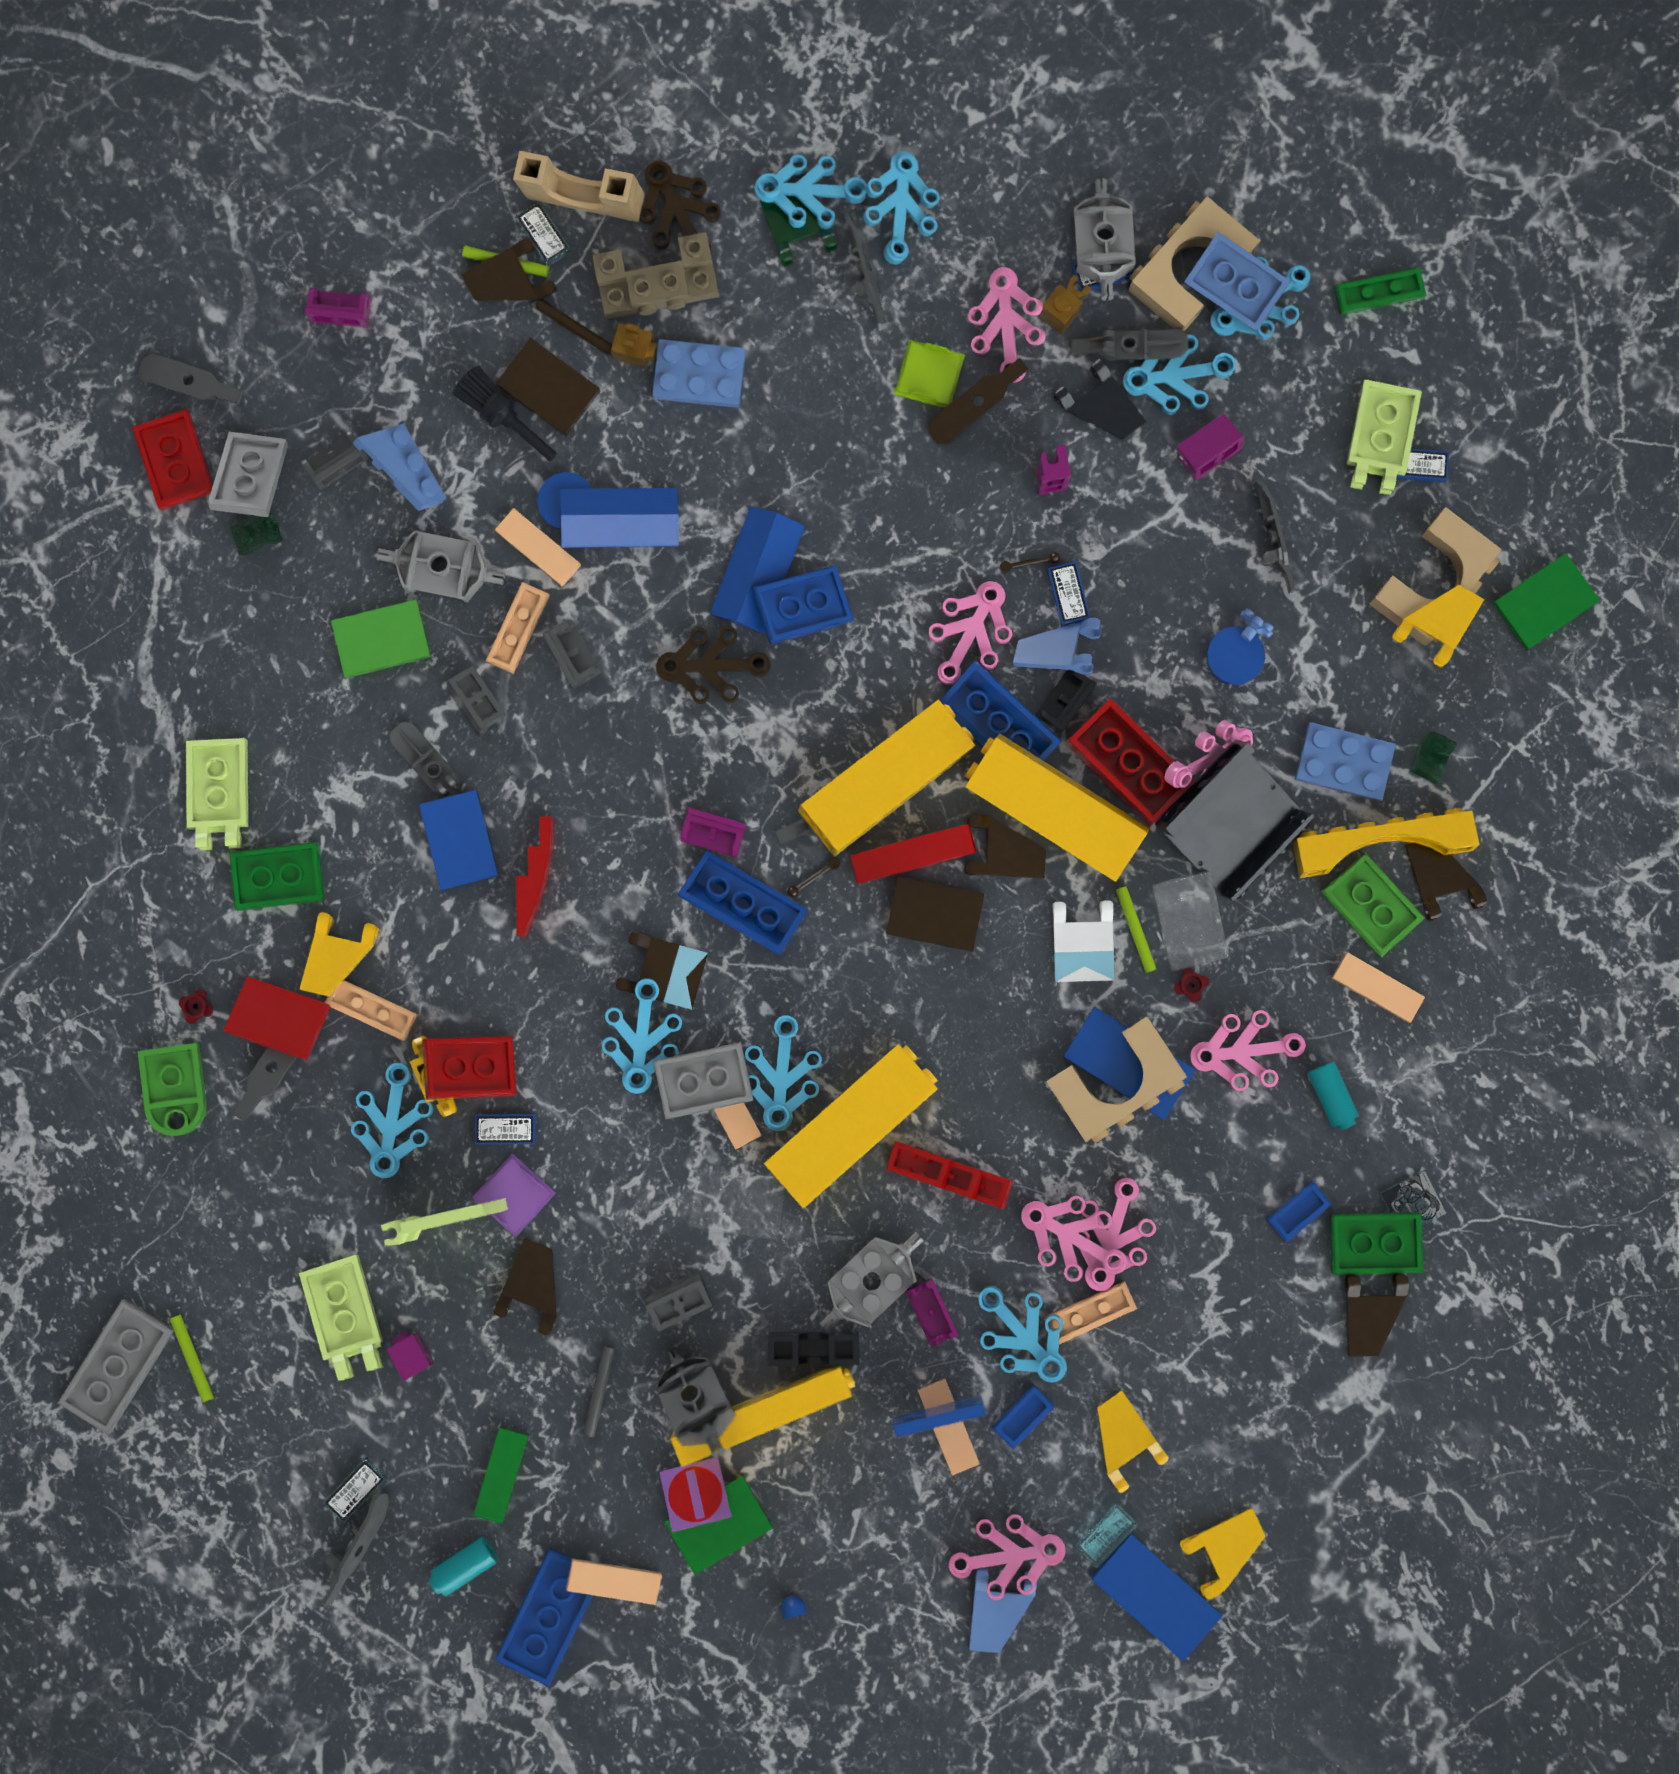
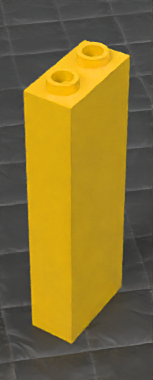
M938 699L800 805L798 812L834 857L972 751L975 747L973 743L974 737L966 727L963 726L961 728L954 719L956 715L949 705H943Z
M999 733L995 740L989 737L981 750V753L985 755L980 764L974 762L965 775L966 778L970 779L965 787L1116 882L1146 837L1149 827Z
M899 1044L896 1045L764 1163L803 1209L938 1089L934 1085L938 1081L927 1068L921 1070L914 1062L918 1058L907 1045L903 1048Z
M842 1365L828 1366L732 1406L731 1408L735 1412L736 1417L719 1437L724 1450L852 1397L851 1388L855 1387V1381L849 1367L843 1368ZM674 1432L670 1438L681 1467L712 1455L708 1444L682 1446Z

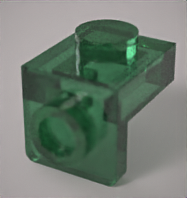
M269 514L268 517L251 515L230 527L239 555H248L266 544H278L283 541L279 525L272 514Z
M1430 731L1418 748L1410 772L1437 784L1442 777L1448 758L1455 750L1457 743L1442 734Z

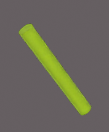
M464 246L462 253L464 258L481 262L497 255V253ZM519 259L526 273L547 278L549 266Z
M1127 886L1116 889L1146 973L1154 971L1157 968Z
M181 1314L170 1318L169 1320L202 1403L213 1399L214 1396Z

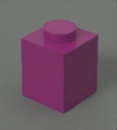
M408 1331L403 1332L391 1339L394 1345L386 1349L403 1381L435 1363L418 1332L409 1335Z

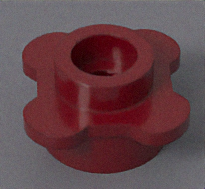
M1185 968L1182 971L1181 980L1174 985V991L1177 994H1184L1189 997L1191 1002H1198L1201 999V993L1204 988L1209 985V979L1206 976L1194 973L1192 968ZM1190 982L1194 983L1193 988L1189 987Z
M196 990L194 994L187 997L183 996L179 1000V1006L186 1015L185 1020L190 1024H195L199 1018L204 1016L210 1017L213 1014V1007L208 1004L206 1000L207 993L204 990ZM194 1004H198V1009H194Z

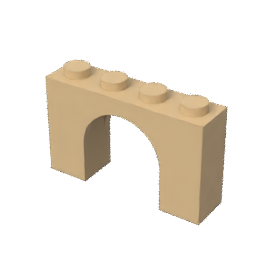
M519 151L513 180L527 199L635 222L639 221L645 194L634 174L605 168L602 181L589 180L559 170L553 165L548 156Z
M1208 196L1201 204L1196 201L1186 213L1187 220L1182 225L1176 223L1167 235L1170 239L1164 246L1158 244L1148 256L1151 259L1145 267L1139 265L1129 278L1132 282L1128 291L1173 329L1180 328L1185 331L1197 318L1204 306L1184 289L1173 275L1171 263L1173 257L1178 252L1193 246L1207 248L1217 232L1250 254L1256 251L1260 243L1258 238Z
M1446 507L1437 515L1422 535L1424 539L1442 551L1452 561L1456 571L1455 587L1461 585L1474 594L1483 584L1479 581L1481 576L1485 572L1489 575L1500 562L1496 557L1502 549ZM1392 576L1369 604L1399 626L1404 618L1435 599H1428L1418 595L1396 577ZM1414 626L1409 634L1424 646L1428 645L1432 640L1436 643L1438 642Z
M1148 1017L1122 1032L1139 1058L1143 1068L1142 1085L1136 1095L1124 1103L1110 1104L1097 1099L1090 1092L1073 1065L1046 1081L1085 1142L1092 1139L1094 1143H1097L1110 1134L1107 1130L1110 1126L1117 1123L1119 1127H1122L1135 1118L1132 1112L1138 1108L1143 1107L1146 1111L1160 1102L1157 1096L1166 1090L1171 1095L1185 1086L1182 1080L1187 1078V1075Z

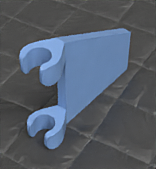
M1088 618L1074 624L1018 640L1013 666L1073 670L1083 675H1090L1094 668L1092 656L1084 653L1075 656L1079 634L1091 639L1100 638L1102 632L1101 628H1099L1100 620L1098 618Z
M976 1569L969 1650L1000 1653L1034 1599L1037 1582L1035 1583L1034 1592L1030 1595L1025 1596L1017 1592L1005 1591L1004 1597L995 1601L990 1599L987 1594L988 1569ZM1029 1571L1024 1572V1576H1027ZM1024 1580L1023 1591H1029L1032 1588V1584L1030 1581ZM990 1590L993 1596H999L1002 1592Z

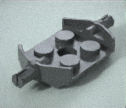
M672 1348L673 1353L671 1350L667 1352V1356L672 1364L670 1365L671 1368L660 1375L655 1387L674 1433L682 1446L708 1444L712 1456L718 1458L720 1457L719 1453L721 1455L725 1453L719 1437L736 1417V1414L727 1400L710 1360L698 1356L684 1360L679 1349ZM698 1392L697 1397L693 1401L685 1402L689 1393Z

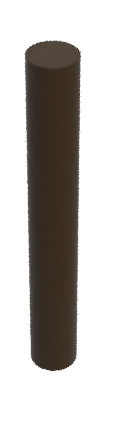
M543 299L538 301L536 305L538 311L605 354L609 355L611 353L612 344Z

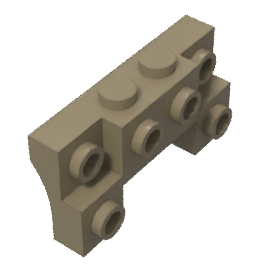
M707 232L678 238L682 260L626 271L621 249L592 255L606 319L640 313V315H651L656 313L657 309L668 307L670 310H676L685 307L686 303L720 297Z

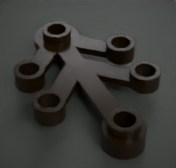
M655 161L647 166L644 176L649 189L644 205L641 208L640 221L645 225L655 222L656 211L654 208L660 191L666 200L658 229L652 235L653 244L656 248L665 249L669 246V231L674 216L685 236L698 234L686 211L703 215L705 220L711 223L719 220L721 212L720 207L716 203H703L676 195L672 186L690 190L693 197L701 198L707 193V185L702 178L692 179L674 174L670 165L663 161ZM657 173H662L664 175V178L662 180H656L654 179V176ZM696 184H701L703 189L697 192L693 190V187ZM715 209L717 213L714 216H709L707 211ZM645 211L653 213L650 218H644L642 215ZM663 235L666 237V241L658 243L656 238Z
M731 626L721 629L720 637L698 660H686L698 646H703L708 641L707 631L702 627H696L691 631L690 639L676 653L668 652L659 657L656 663V670L663 680L668 682L678 681L692 694L693 700L698 704H704L709 700V690L703 685H697L686 673L698 672L721 693L722 699L725 702L734 703L739 698L738 688L735 685L726 683L716 672L749 671L754 677H764L769 673L771 664L768 656L761 652L754 653L746 659H716L728 645H732L737 641V632ZM726 631H731L734 637L732 640L727 641L723 638V634ZM695 633H704V639L702 641L694 640ZM756 659H761L764 661V666L757 669L753 666V662ZM668 662H674L676 668L673 671H667L665 665ZM727 689H733L736 692L733 698L728 699L725 697L724 694ZM698 690H704L706 697L701 700L697 699L695 693Z

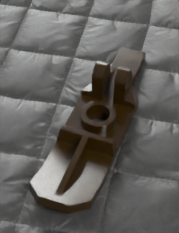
M1018 358L1000 374L984 376L929 422L928 433L937 444H949L1004 399L1007 388L1029 370L1028 367ZM977 396H981L984 399L983 404L980 406L973 404V400Z

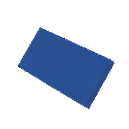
M1094 1006L1063 1057L1129 1099L1136 1095L1142 1085V1064L1122 1034L1129 1027ZM1176 1057L1175 1059L1187 1075V1078L1182 1080L1185 1086L1171 1095L1166 1090L1157 1096L1160 1102L1148 1109L1149 1112L1162 1120L1166 1119L1195 1072L1194 1068Z
M1131 1532L1091 1577L1093 1582L1183 1662L1223 1616Z
M552 1548L548 1549L495 1658V1661L547 1687L550 1686L593 1595L566 1590L572 1558Z

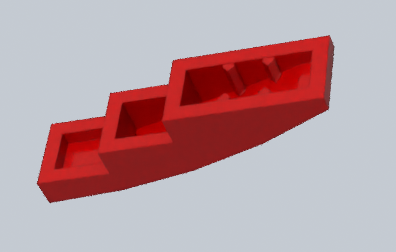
M552 816L540 817V846H528V876H516L517 936L527 937L539 910L548 881L554 843L555 819Z
M970 824L885 845L850 855L857 884H863L918 868H926L974 854L977 851Z
M896 1141L886 1170L1001 1209L1005 1208L1013 1184L1012 1180Z

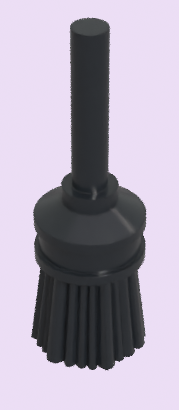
M480 366L473 367L457 383L452 394L479 412V417L482 420H486L490 427L494 428L501 424L505 428L510 427L549 462L555 458L557 452L517 418L518 414L514 411L516 400L513 397H509L505 390H500Z

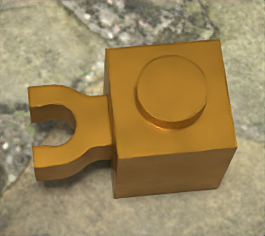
M1075 275L1069 280L1067 289L1061 285L1055 289L1043 304V309L1039 316L1040 319L1061 335L1080 313L1083 303L1081 300L1091 291V287L1088 285L1082 291H1076L1073 286L1077 283L1078 277Z
M619 323L611 348L613 359L647 368L649 360H654L658 343H654L653 332L640 329L639 326L630 323L627 325Z

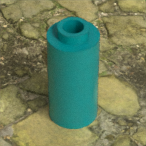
M1335 1061L1308 1071V1077L1331 1127L1338 1126L1339 1130H1344L1355 1125V1118L1359 1116V1113Z
M482 1536L430 1571L432 1577L429 1579V1583L436 1594L442 1593L447 1597L498 1563L497 1555L490 1543Z

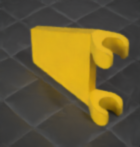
M1457 585L1404 618L1395 630L1392 638L1402 643L1407 639L1414 626L1443 644L1433 659L1435 665L1443 667L1450 660L1455 648L1485 599L1463 586Z
M319 913L299 990L330 997L374 947L379 928L375 924L366 923L361 943L328 935L333 923V917L328 913Z
M1122 1390L1097 1407L1107 1476L1118 1492L1123 1493L1129 1488V1485L1118 1468L1145 1449L1149 1450L1159 1465L1167 1462L1168 1456Z
M1250 1508L1203 1532L1181 1540L1179 1544L1182 1551L1186 1554H1192L1204 1546L1218 1579L1201 1585L1200 1591L1207 1599H1213L1227 1589L1266 1536L1253 1508Z

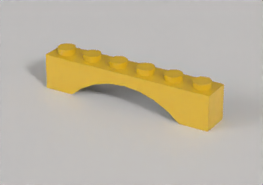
M1454 808L1445 811V815L1434 816L1432 812L1419 814L1415 816L1416 819L1405 821L1404 817H1397L1387 820V824L1375 825V822H1366L1357 825V829L1346 830L1345 826L1329 829V833L1317 835V831L1301 833L1299 835L1300 838H1297L1292 844L1299 878L1329 874L1337 863L1350 853L1380 842L1401 841L1418 843L1444 855L1473 851L1480 845L1473 811L1463 812L1462 808Z

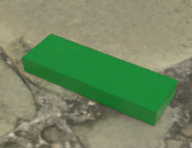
M1420 267L1336 284L1334 287L1340 315L1422 299L1427 295Z
M502 1426L499 1427L473 1516L503 1524L529 1434Z

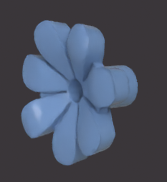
M1248 608L1245 611H1241L1240 616L1245 620L1246 628L1240 636L1244 640L1250 642L1256 634H1262L1266 638L1273 635L1272 630L1274 628L1271 624L1263 623L1264 621L1260 617L1254 616V613Z

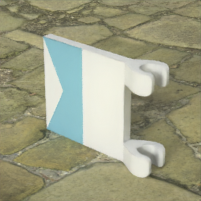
M1101 901L1099 903L1100 922H1066V904L1064 902L1053 903L1055 982L1114 980L1112 901Z

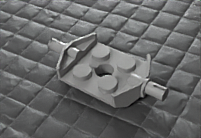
M1099 178L1095 180V197L1084 199L1074 207L1073 217L1075 219L1077 255L1076 273L1100 283L1101 299L1106 301L1107 292L1108 300L1114 298L1113 282L1133 272L1136 263L1132 205L1123 198L1110 196V193H1107V180L1102 178V182H1100ZM1107 229L1113 236L1110 239L1104 240L1098 236L1097 232Z
M414 531L404 540L399 549L395 551L378 549L377 560L396 565L401 585L407 591L412 589L462 599L464 602H468L483 583L504 584L505 573L490 571L485 567L478 543ZM438 557H443L447 560V567L441 572H436L432 569V562Z
M916 1231L905 1243L900 1245L874 1237L827 1282L834 1307L832 1308L833 1311L819 1322L824 1327L833 1319L824 1328L827 1332L843 1319L869 1327L913 1283L917 1282L910 1256L924 1240L919 1237ZM870 1272L878 1274L881 1280L880 1285L872 1290L866 1288L863 1284L864 1276Z

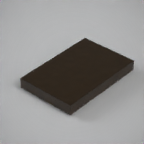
M532 338L527 341L496 382L500 389L505 390L508 395L564 436L568 435L601 391L598 386Z
M898 876L886 935L973 952L984 893Z

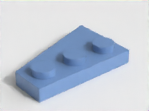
M405 424L357 437L352 443L359 451L363 449L373 459L371 463L379 471L383 469L393 479V486L418 511L442 504L446 499Z

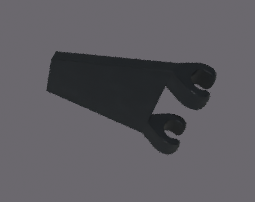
M1098 359L1092 364L1090 371L1101 384L1077 402H1074L1065 387L1059 388L1053 397L1066 412L1123 440L1147 421L1113 378L1104 361Z

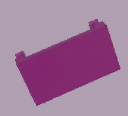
M309 288L305 314L312 323L368 328L372 297L368 293L358 295L319 291L316 288Z
M1223 413L1177 445V451L1181 455L1178 458L1192 475V478L1197 481L1240 451L1243 447V435Z
M1065 444L1056 447L1057 457L1052 460V463H1048L1046 452L1042 453L1040 458L1041 465L1038 466L1036 471L1038 496L1067 489L1071 472Z
M688 807L680 841L737 858L745 834L746 824Z
M932 1278L905 1291L930 1346H937L946 1339H953L959 1336Z

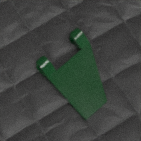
M796 196L786 197L795 207H800L806 212L805 224L800 228L792 227L789 224V216L776 203H767L760 200L783 267L793 264V254L789 247L790 243L817 234H821L826 252L837 250V240L832 228H821L817 223L818 217ZM800 215L792 216L795 220L802 219Z

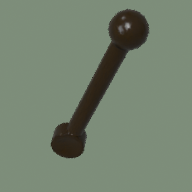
M1052 552L1049 556L1015 563L1003 561L1000 564V570L1002 573H1009L1014 568L1045 562L1057 563L1060 560V555L1057 552Z
M831 858L828 865L796 887H789L787 890L788 896L796 897L800 890L829 870L838 869L840 861L837 858Z

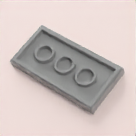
M122 1299L61 1396L58 1404L107 1435L111 1434L174 1333L173 1328L130 1301Z

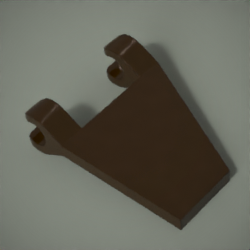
M529 238L519 241L505 251L461 274L475 301L540 300L554 294L557 288L554 282L550 280L533 288L518 259L535 250V245Z
M972 814L967 818V824H970V828H988L986 863L967 862L965 864V874L1045 878V848L990 816Z
M1418 843L1405 845L1422 898L1426 920H1437L1442 914L1436 898L1468 890L1470 904L1473 909L1482 908L1487 904V899L1481 886L1451 854L1444 855Z
M524 1238L493 1311L496 1316L506 1317L512 1299L544 1311L545 1314L539 1325L538 1332L544 1335L551 1334L557 1318L553 1252L551 1248Z
M1403 1273L1393 1274L1394 1295L1360 1296L1361 1279L1357 1275L1348 1274L1345 1276L1349 1357L1380 1355L1408 1296V1276Z

